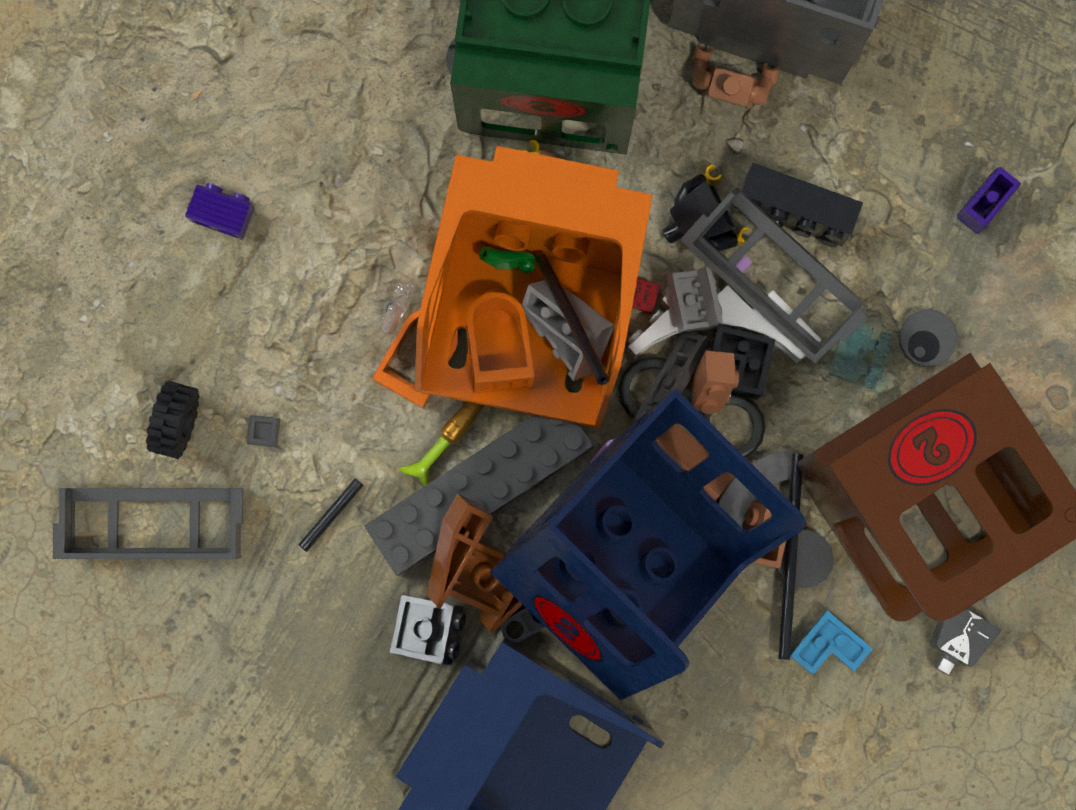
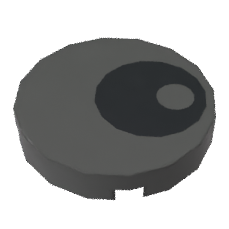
M932 309L920 310L910 315L902 324L898 335L899 347L905 358L921 367H935L947 361L954 353L958 341L957 331L952 321L943 313Z

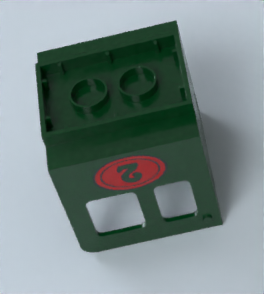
M460 0L455 35V53L450 81L458 129L474 135L526 142L536 140L541 144L627 155L637 105L651 0ZM481 109L538 116L541 118V129L534 130L485 123L482 121ZM564 120L604 125L606 126L605 137L595 138L562 132V122Z

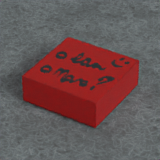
M637 278L632 308L652 314L660 285Z

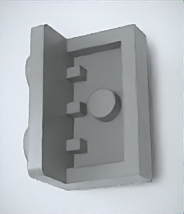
M704 266L694 271L671 273L666 276L679 333L709 329L723 322L722 307L716 292V280L709 266Z

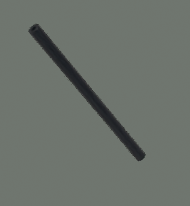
M538 254L536 262L597 383L600 385L606 384L609 381V377L546 254Z
M792 454L789 501L800 511L802 473L796 463L804 458V454ZM798 534L786 541L778 659L790 660Z

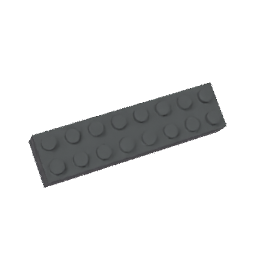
M533 415L364 527L394 574L399 576L436 552L442 520L457 493L482 505L492 515L593 449V444L579 424Z

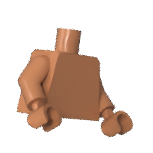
M700 44L697 45L692 57L694 62L693 85L701 89V96L752 109L753 104L761 105L765 103L773 84L777 83L779 66L776 69L767 68L768 63H764L761 78L758 81L750 76L716 67H708L713 49L709 47L708 51H703L700 49Z

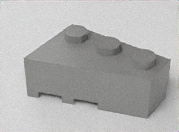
M546 280L529 284L522 302L527 319L541 337L545 336L554 348L552 353L557 359L561 358L570 369L568 375L573 381L593 374ZM562 286L601 361L615 325Z

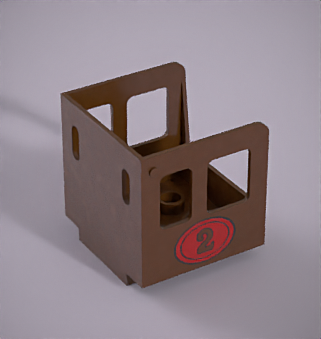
M971 353L796 463L805 477L802 480V485L885 613L895 621H908L921 612H924L935 621L950 620L1076 539V490L991 363L980 368ZM945 485L955 487L986 535L974 543L967 542L934 492ZM915 504L948 553L946 561L932 570L929 569L900 524L901 514ZM865 527L906 585L905 587L896 583L866 537Z

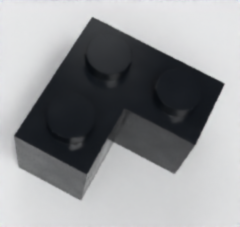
M721 325L717 327L710 351L734 353L735 370L739 371L738 386L733 388L731 393L756 400L762 396L776 339Z

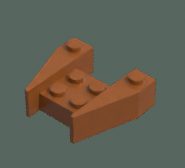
M457 493L442 520L427 596L439 609H441L448 595L483 610L479 619L493 633L522 603L490 573L494 566L508 553L481 540L493 516L482 505Z

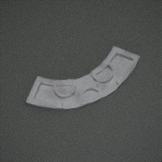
M794 449L772 453L751 464L772 484H776L781 481L790 480L792 454H796ZM734 477L721 496L718 505L743 527L746 512L756 497Z

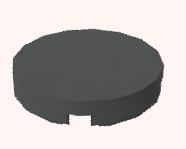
M802 530L798 533L795 587L809 588L817 586L826 580L832 570L834 561L832 548L823 536L814 531ZM786 544L781 562V567L777 568V571L779 572V575L783 580Z

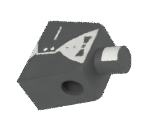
M967 609L950 620L938 621L930 646L942 653L934 667L948 676L951 675L957 662L964 666L972 667L1000 634L1001 629Z

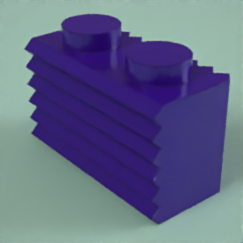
M1002 167L996 168L957 214V219L979 234L992 221L1021 183Z
M207 183L205 187L196 185L185 217L192 223L243 240L255 209L249 203L250 198L235 192L232 196L223 194L222 188Z

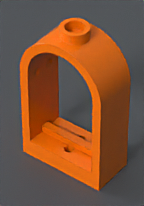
M497 289L487 290L472 303L467 314L466 335L474 394L532 388L535 375L525 311L514 297L501 293ZM490 309H499L513 316L519 329L524 367L480 371L473 324L478 315Z
M418 310L405 320L372 379L379 385L425 409L432 394L415 391L414 384L388 370L409 332L418 323L420 312ZM458 331L453 336L448 359L449 365L459 348Z

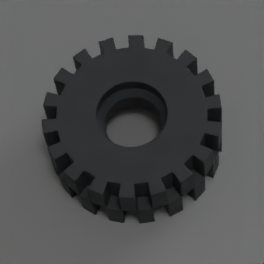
M166 381L165 385H162L161 391L156 397L157 401L153 404V412L149 418L150 424L146 433L148 434L146 448L149 452L179 459L183 455V451L187 448V442L191 439V432L194 429V422L198 414L197 409L200 396L197 388L171 381Z

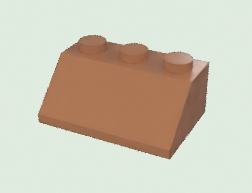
M678 424L673 425L656 439L658 446L684 470L691 469L709 456V452ZM725 472L703 488L715 501L735 476Z

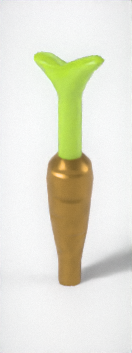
M471 402L464 404L444 424L441 429V437L423 459L409 466H401L399 470L404 474L419 477L423 486L429 484L430 466L449 444H456L464 437L484 405Z

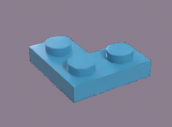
M825 610L790 653V657L813 675L832 653L849 669L855 672L873 648L828 610Z

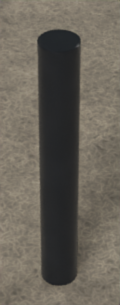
M354 478L298 545L308 552L364 485Z

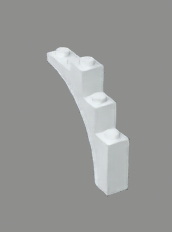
M729 285L723 290L719 287L716 288L718 301L722 307L723 322L709 329L717 328L721 325L776 339L774 346L784 352L795 363H798L806 356L755 308L751 309ZM669 287L661 293L664 298L660 304L666 309V312L664 313L660 309L649 320L651 326L645 332L639 329L628 340L631 345L628 347L627 352L634 359L652 345L673 335L680 334ZM772 290L768 296L790 315L793 310ZM800 317L796 320L818 342L821 341L816 333Z

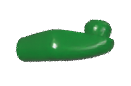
M484 246L479 253L482 261L499 270L519 268L523 273H530L535 268V256L527 251L498 250Z

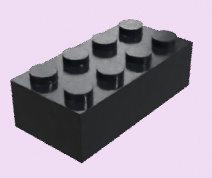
M752 163L741 188L742 192L782 228L783 226L792 228L795 234L809 238L810 235L821 239L820 242L829 247H837V245L842 247L849 239L863 205L861 201L756 163Z

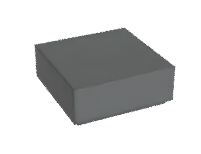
M250 415L247 444L277 447L280 418Z

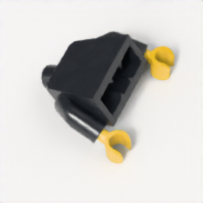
M709 165L704 174H699L683 183L674 199V206L670 209L675 223L663 229V233L670 244L681 239L702 214L709 216L722 202L714 186L719 182L722 174L717 177L709 175L714 170V165ZM726 210L703 237L717 250L722 251L737 245L742 246L745 242L742 238V233L750 231V228L744 227L736 234L733 233L737 231V228Z

